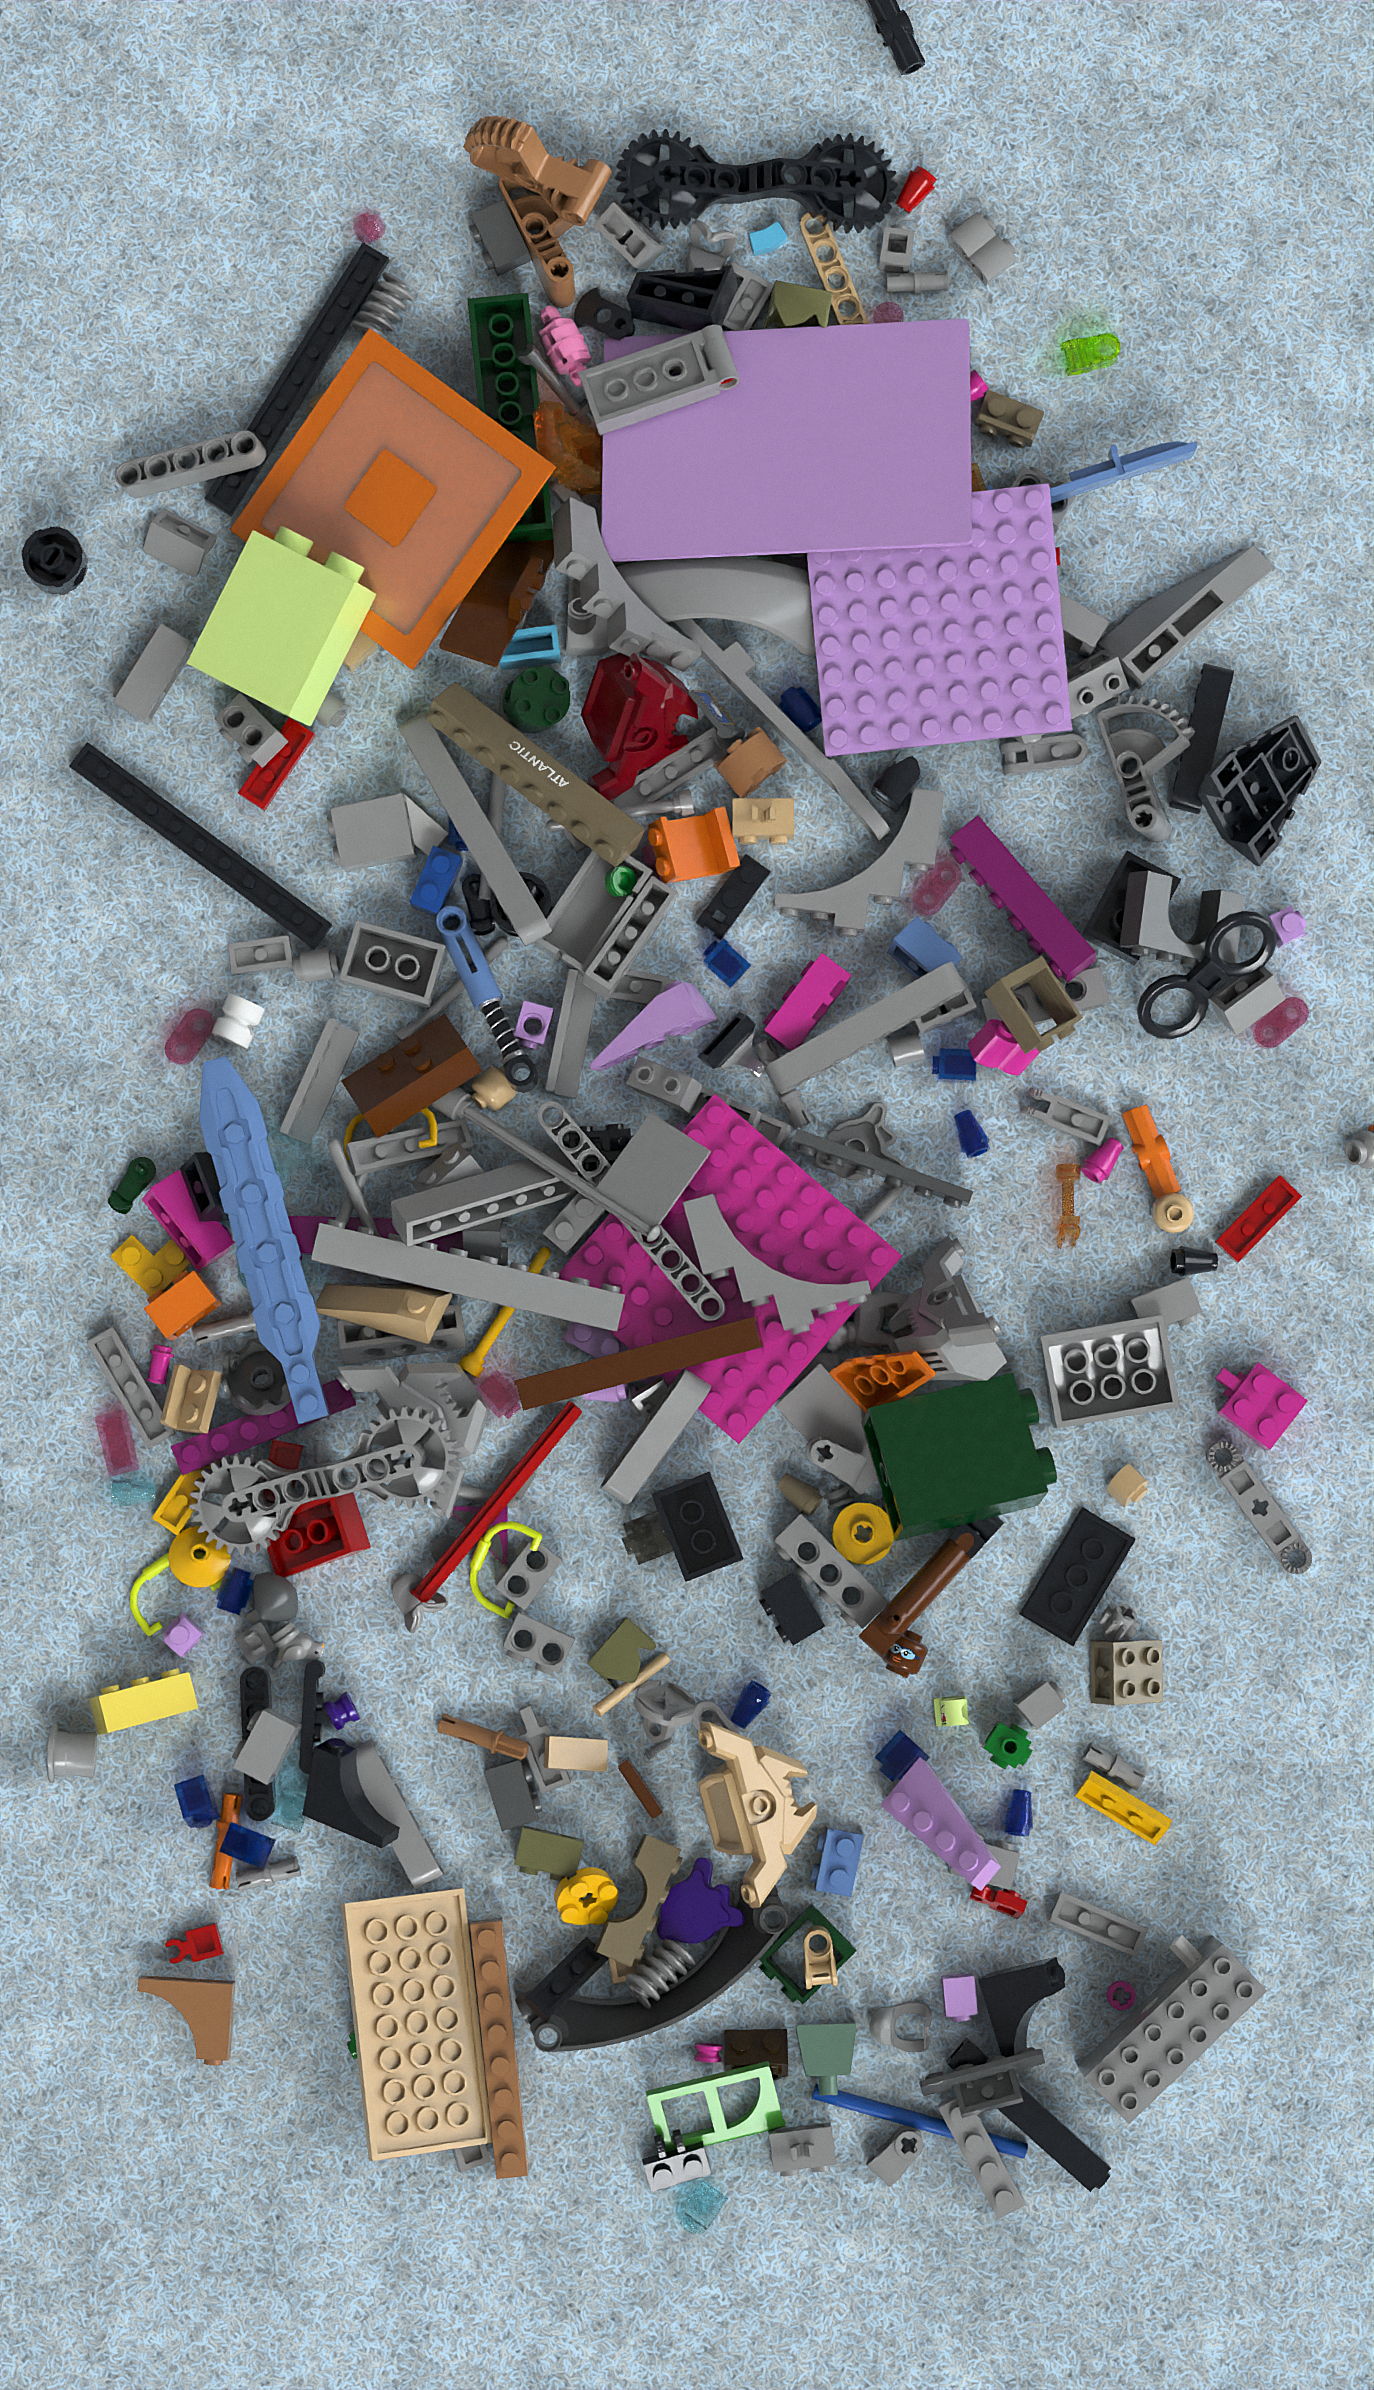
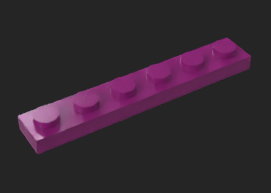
M338 1379L322 1385L330 1416L356 1406L351 1390L347 1391ZM291 1401L277 1412L262 1416L249 1414L209 1430L208 1434L202 1433L172 1445L171 1449L183 1476L206 1467L215 1460L220 1461L226 1455H229V1457L327 1417L298 1424Z

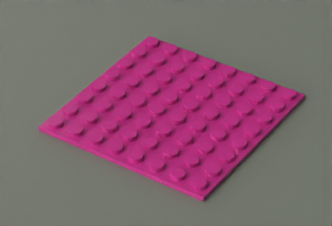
M716 1094L710 1098L683 1129L682 1133L709 1149L711 1153L660 1225L702 1275V1269L683 1202L714 1194L722 1216L736 1239L754 1257L771 1269L794 1279L816 1284L840 1285L868 1280L872 1292L902 1257L898 1251ZM611 1213L559 1272L560 1280L571 1282L573 1276L590 1280L589 1286L601 1289L602 1284L620 1287L619 1293L624 1294L625 1299L617 1332H610L630 1350L758 1316L759 1321L757 1322L764 1347L685 1368L711 1385L709 1393L698 1409L738 1444L741 1443L860 1306V1304L849 1306L848 1301L836 1304L837 1310L819 1315L818 1309L814 1310L812 1313L815 1323L809 1325L810 1331L792 1335L791 1330L784 1331L774 1296L769 1297L770 1303L757 1307H752L751 1302L743 1303L733 1268L729 1270L730 1275L712 1280L710 1275L704 1276L723 1299L726 1306L725 1314L720 1320L716 1322L705 1321L698 1315L619 1218ZM643 1235L644 1242L648 1244H653L659 1239L658 1236L654 1241H647V1237ZM674 1251L667 1252L663 1257L664 1266L668 1268L677 1266L680 1260L679 1254ZM689 1275L683 1280L685 1291L693 1292L699 1287L700 1281L697 1276ZM715 1299L705 1301L702 1307L705 1315L714 1316L719 1311V1302ZM682 1369L660 1374V1376H663L671 1385Z

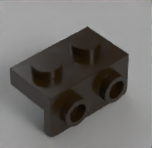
M787 2029L724 2030L725 2071L769 2061L773 2080H779L782 2077L788 2076Z

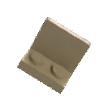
M1090 1640L1091 1703L1105 1705L1161 1703L1163 1701L1162 1640L1121 1642Z

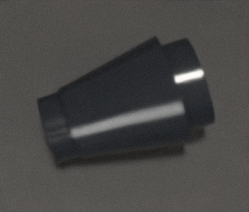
M1180 1246L1179 1249H1172L1171 1272L1179 1274L1180 1277L1217 1270V1253Z

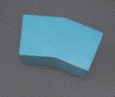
M778 221L764 230L749 233L753 256L772 252L788 242V236Z

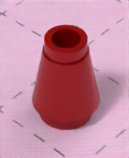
M917 166L914 171L910 170L895 204L901 209L904 208V211L910 214L935 189L933 185L937 179L920 166Z

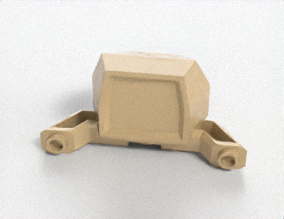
M710 1722L700 1723V1730L698 1731L700 1745L706 1749L708 1754L726 1761L697 1782L715 1850L729 1855L752 1856L753 1863L743 1876L741 1894L744 1901L749 1903L751 1908H759L787 1868L784 1855L792 1854L816 1818L817 1804L811 1801L801 1808L794 1799L791 1790V1777H805L808 1772L801 1761L762 1745L753 1746L752 1739Z

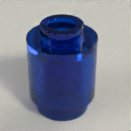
M792 686L780 696L782 701L779 707L804 733L811 731L822 721L821 709L803 687L795 688V686Z
M233 1567L232 1572L225 1571L216 1597L218 1600L217 1608L240 1615L242 1608H246L252 1591L253 1579L250 1578L251 1572L238 1567Z

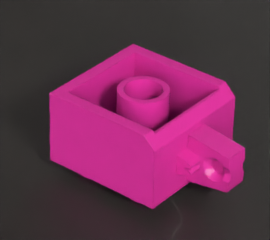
M1259 1362L1254 1363L1246 1375L1239 1372L1237 1376H1234L1227 1369L1221 1368L1214 1377L1227 1388L1223 1393L1227 1399L1217 1413L1265 1451L1271 1450L1308 1402L1307 1399Z

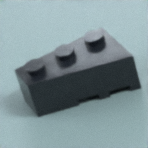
M732 265L723 266L722 270L704 271V267L694 268V272L676 273L675 269L637 272L626 298L635 319L697 332L710 325H720L722 327L737 291L738 283Z

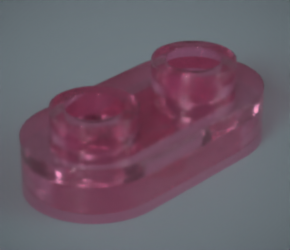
M948 860L941 861L934 866L913 895L912 904L917 913L923 916H933L940 911L960 885L962 880L960 867ZM943 871H950L952 879L949 881L943 880L941 877ZM931 895L934 902L931 905H926L922 900L923 896Z
M1297 997L1286 998L1255 1025L1253 1030L1255 1042L1264 1049H1273L1280 1045L1306 1022L1309 1015L1306 1003ZM1287 1009H1295L1297 1017L1295 1019L1288 1018L1286 1015ZM1264 1029H1272L1274 1037L1266 1039L1263 1035Z
M201 1008L190 1010L171 1034L165 1044V1054L172 1063L176 1065L191 1063L209 1039L215 1022L208 1011ZM198 1019L205 1022L202 1030L194 1029V1022ZM182 1044L186 1045V1054L182 1056L177 1055L176 1048Z

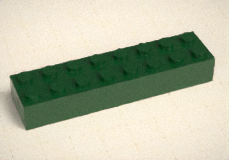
M528 293L468 298L478 408L545 458L537 372L532 365L523 364L516 356L520 351L524 352L526 350L525 346L529 342L534 345ZM548 480L503 544L553 539Z

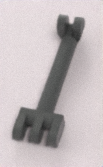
M529 342L525 346L526 350L524 352L520 351L516 355L517 358L525 365H532L570 411L563 420L579 436L583 430L577 422L580 420L586 427L592 423L585 415L589 412L593 417L587 399L584 398L578 403L541 358L540 352Z

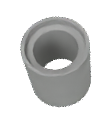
M917 1032L887 1041L888 1047L892 1051L895 1068L925 1059L922 1043Z

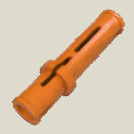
M223 1792L220 1820L216 1821L218 1834L212 1875L209 1883L211 1888L222 1889L223 1887V1889L227 1890L230 1887L237 1831L241 1829V1823H239L243 1799L241 1794Z

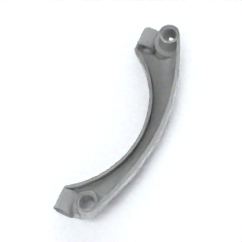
M736 556L644 560L616 567L636 596L665 623L689 618H720L739 621L765 629L781 637L804 655H816L809 571L780 563ZM574 579L569 583L566 655L602 656L611 650L608 646L607 619L582 609L580 580Z

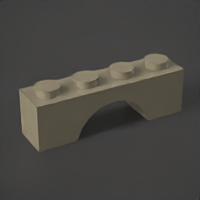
M647 1834L642 1835L631 1861L642 1877L644 1886L642 1901L635 1912L627 1918L605 1922L594 1951L630 1967L633 1961L639 1962L645 1949V1945L641 1944L645 1933L652 1932L658 1918L657 1915H654L658 1903L663 1904L670 1890V1886L666 1885L671 1873L676 1875L683 1859V1857L679 1856L681 1849Z

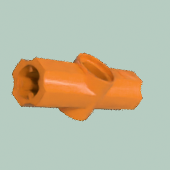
M1147 1104L1123 1113L1121 1116L1133 1143L1131 1146L1133 1154L1137 1153L1140 1161L1138 1166L1141 1171L1144 1170L1155 1200L1162 1195L1181 1191L1169 1161L1171 1160L1169 1149L1163 1136L1158 1134Z

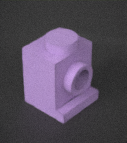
M1292 905L1268 917L1276 931L1278 948L1306 935L1303 929L1306 927L1305 920L1299 911H1294Z
M183 1612L169 1624L162 1636L164 1637L163 1642L180 1657H185L206 1633Z

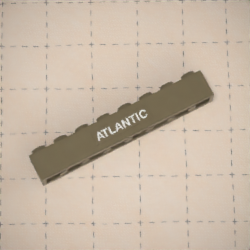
M454 682L432 700L426 720L434 728L440 730L460 748L476 758L483 766L489 768L503 779L506 784L512 786L526 797L529 802L535 804L549 815L552 820L562 825L578 840L594 850L602 859L608 861L616 868L638 848L645 831L641 825L457 682Z

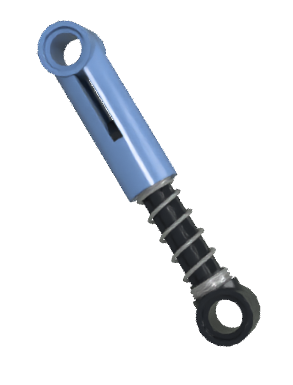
M456 906L444 907L436 917L439 933L474 1009L484 1013V1022L490 1026L489 1033L495 1037L494 1044L499 1046L501 1050L499 1055L503 1057V1068L509 1085L517 1092H529L538 1083L539 1077L535 1064L525 1054L524 1050L520 1049L517 1043L519 1039H516L512 1032L514 1028H510L507 1021L509 1017H505L502 1010L504 1006L499 1004L503 999V995L465 913ZM451 919L461 921L459 927L455 930L445 928L446 923ZM464 941L473 963L468 965L458 942ZM518 1069H528L530 1074L527 1079L522 1081L514 1079V1074Z

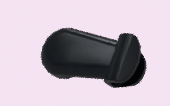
M472 874L464 879L462 892L471 918L469 921L472 929L477 930L473 931V933L477 936H484L492 933L496 926L491 915L490 900L478 897L481 875Z

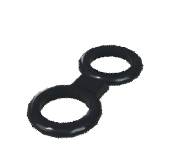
M1241 911L1229 914L1218 921L1208 933L1205 943L1206 957L1186 975L1173 974L1156 980L1140 996L1137 1014L1143 1029L1148 1034L1159 1039H1175L1195 1030L1206 1016L1209 1006L1208 999L1230 977H1242L1253 974L1264 967L1273 956L1277 938L1275 928L1269 919L1257 912ZM1242 925H1250L1260 929L1263 933V943L1254 957L1241 963H1229L1220 958L1218 948L1221 939L1227 932ZM1174 988L1186 989L1192 992L1195 997V1005L1193 1011L1185 1020L1170 1026L1160 1025L1152 1020L1150 1014L1151 1007L1160 994Z

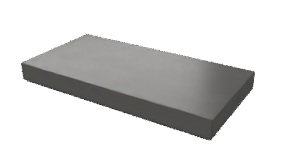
M818 1363L774 1406L808 1442L814 1437H825L842 1447L845 1446L868 1458L855 1485H850L861 1496L877 1480L861 1424L866 1414L833 1379L822 1364ZM825 1446L823 1448L817 1447L816 1450L826 1457L828 1451L824 1449Z

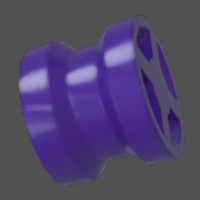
M347 1692L341 1694L340 1698L336 1701L329 1700L324 1703L326 1711L337 1730L344 1728L345 1723L349 1721L356 1722L360 1720V1715Z

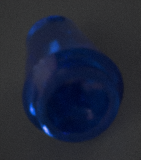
M971 1110L960 1112L954 1116L961 1152L966 1153L967 1158L977 1157L990 1150L988 1144L990 1139Z
M751 1680L748 1685H744L730 1720L739 1727L746 1729L748 1724L770 1703L769 1698L772 1693L760 1683Z
M1013 1789V1794L1002 1823L1005 1826V1834L1029 1837L1030 1830L1033 1829L1032 1792Z

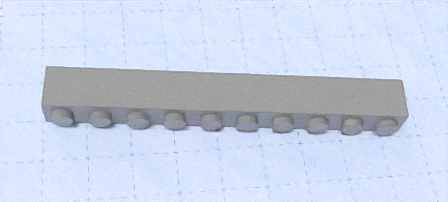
M328 1219L327 1224L319 1223L311 1257L312 1261L617 1332L625 1295L619 1293L620 1287L602 1284L601 1289L589 1286L590 1280L573 1276L571 1282L560 1280V1273L541 1269L539 1275L528 1272L529 1266L511 1262L509 1268L498 1265L499 1259L480 1255V1259L475 1260L467 1258V1251L450 1248L449 1253L437 1251V1244L421 1242L418 1246L412 1245L407 1247L400 1235L389 1233L388 1239L376 1236L377 1230L358 1226L356 1232L345 1229L346 1223Z

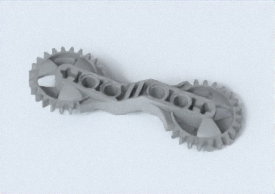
M405 1405L402 1407L401 1414L396 1407H392L389 1410L390 1417L385 1412L378 1415L380 1423L372 1420L368 1424L372 1431L365 1429L361 1432L357 1445L351 1454L346 1458L333 1462L313 1464L291 1470L278 1467L264 1457L257 1464H254L253 1454H250L243 1461L241 1453H238L234 1456L233 1462L229 1455H226L222 1458V1464L215 1460L210 1464L211 1469L205 1468L202 1470L201 1474L205 1479L198 1478L194 1482L200 1490L191 1492L190 1496L198 1499V1501L191 1504L190 1509L198 1510L199 1514L193 1517L192 1521L202 1522L203 1525L197 1531L201 1533L207 1530L209 1533L206 1538L207 1543L214 1538L218 1540L216 1544L217 1550L227 1545L228 1554L231 1555L238 1547L240 1555L243 1556L248 1552V1547L253 1554L260 1550V1545L265 1549L271 1545L270 1539L276 1541L280 1537L277 1530L285 1531L297 1507L309 1501L337 1497L351 1492H362L375 1497L384 1504L388 1503L393 1497L395 1498V1507L397 1508L402 1505L404 1500H406L408 1509L415 1506L416 1500L423 1507L427 1504V1496L434 1502L439 1498L437 1491L444 1494L448 1490L444 1482L452 1483L455 1481L456 1478L449 1471H457L460 1467L452 1462L453 1459L460 1456V1452L451 1450V1447L458 1443V1440H448L447 1436L453 1429L447 1428L442 1430L441 1425L444 1422V1418L434 1422L432 1420L434 1411L431 1410L423 1416L421 1406L416 1407L413 1413H411L409 1405ZM429 1428L433 1429L435 1433L425 1444L421 1443L419 1439ZM372 1445L382 1446L376 1449H372ZM405 1452L407 1455L413 1454L414 1459L412 1461L404 1459L396 1464V1459ZM427 1456L446 1462L445 1469L423 1466V1464L426 1462ZM373 1459H380L384 1462V1473L377 1472L374 1469ZM344 1468H351L355 1472V1481H348L344 1477ZM261 1476L265 1478L263 1480L257 1481ZM293 1480H299L303 1483L305 1488L303 1494L297 1493L294 1490ZM391 1480L388 1485L384 1484V1482ZM264 1489H270L274 1492L275 1502H269L265 1499ZM206 1492L226 1495L222 1505L205 1500ZM252 1498L253 1502L245 1508L242 1506L237 1507L236 1501L245 1502ZM276 1512V1516H268V1515H266V1514H270V1513ZM226 1517L230 1522L219 1532L215 1527Z

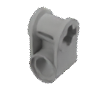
M821 1436L812 1438L807 1443L805 1449L806 1456L812 1463L852 1486L855 1485L868 1460L865 1456ZM825 1446L824 1449L828 1451L827 1456L819 1457L815 1452L817 1447L823 1448Z
M902 2126L885 2144L876 2150L878 2152L876 2156L874 2154L870 2156L866 2166L887 2186H892L921 2154L923 2150L921 2133L916 2128ZM905 2137L910 2140L914 2137L915 2146L912 2148L907 2145L903 2148L902 2139Z

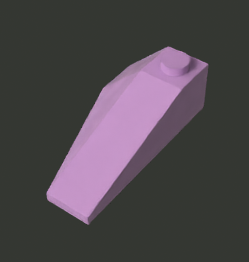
M681 980L672 982L664 987L665 992L657 995L589 1064L591 1070L603 1071L640 1054L638 1050L640 1047L648 1050L663 1045L666 1041L665 1037L668 1035L676 1036L681 1034L683 1036L717 1020L716 1014L693 984L682 983Z

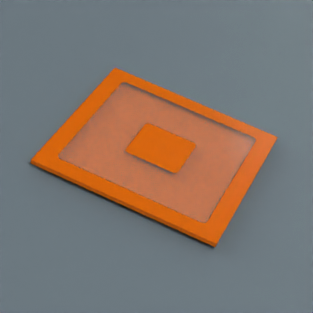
M369 328L234 522L230 531L245 542H247L252 530L273 540L281 525L314 542L307 558L324 566L331 551L364 567L365 569L358 583L377 595L359 630L407 667L414 670L556 469V466Z

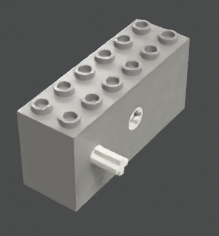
M1182 1934L1176 1938L1169 1948L1183 1964L1077 2065L1083 2076L1128 2124L1143 2112L1267 1992L1227 1947L1214 1936H1211L1198 1950Z

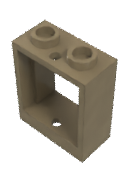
M1043 956L1001 978L985 991V994L1025 1054L1036 1048L1039 1053L1055 1043L1053 1038L1057 1036L1060 1040L1068 1037L1076 1031L1073 1025L1083 1018ZM1029 982L1056 1023L1055 1027L1041 1035L1012 992V990Z

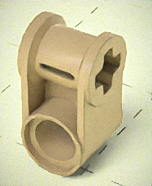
M812 1926L803 1935L806 1989H811L813 1985L832 1984L833 1987L838 1986L836 1961L833 1955L830 1933L822 1926ZM820 1934L826 1938V1944L823 1948L813 1949L810 1947L809 1940L813 1935Z

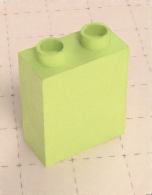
M281 525L273 540L252 530L186 664L311 727L377 594L358 583L365 568L331 551L323 566L307 558L314 542Z

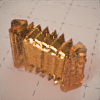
M543 401L537 410L533 412L537 453L556 466L552 473L553 479L558 478L559 484L564 483L566 488L570 487L571 491L581 492L582 496L602 494V436L599 435L597 429L589 428L584 423L579 424V420L574 421L573 415L569 416V412H564L562 404L553 401Z

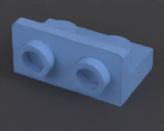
M827 1827L826 1834H819L816 1851L822 1852L819 1865L813 1864L810 1882L815 1883V1891H824L847 1897L852 1896L864 1835Z

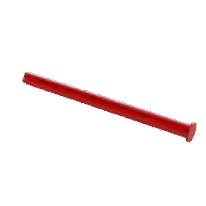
M570 1401L565 1404L414 1590H409L413 1596L421 1602L428 1603L582 1414L579 1407Z

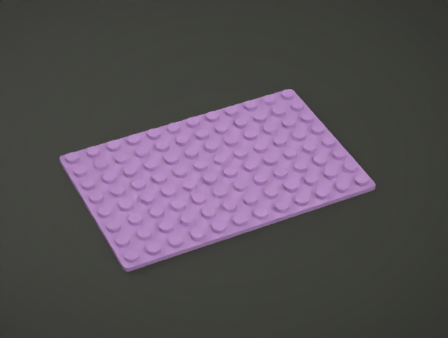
M966 319L827 326L826 328L817 326L724 331L725 339L740 378L737 386L729 390H720L721 394L603 434L601 537L612 562L969 545L972 542L969 321ZM691 333L624 337L620 341L614 338H607L604 342V363Z

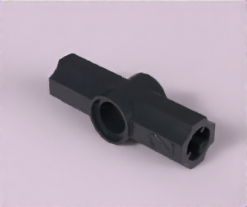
M865 0L876 21V31L878 34L881 33L885 41L882 44L885 48H889L901 75H909L923 67L925 59L913 37L912 24L907 13L904 10H900L897 1Z

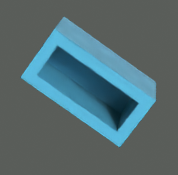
M557 625L516 630L499 662L501 670L560 663L561 655Z

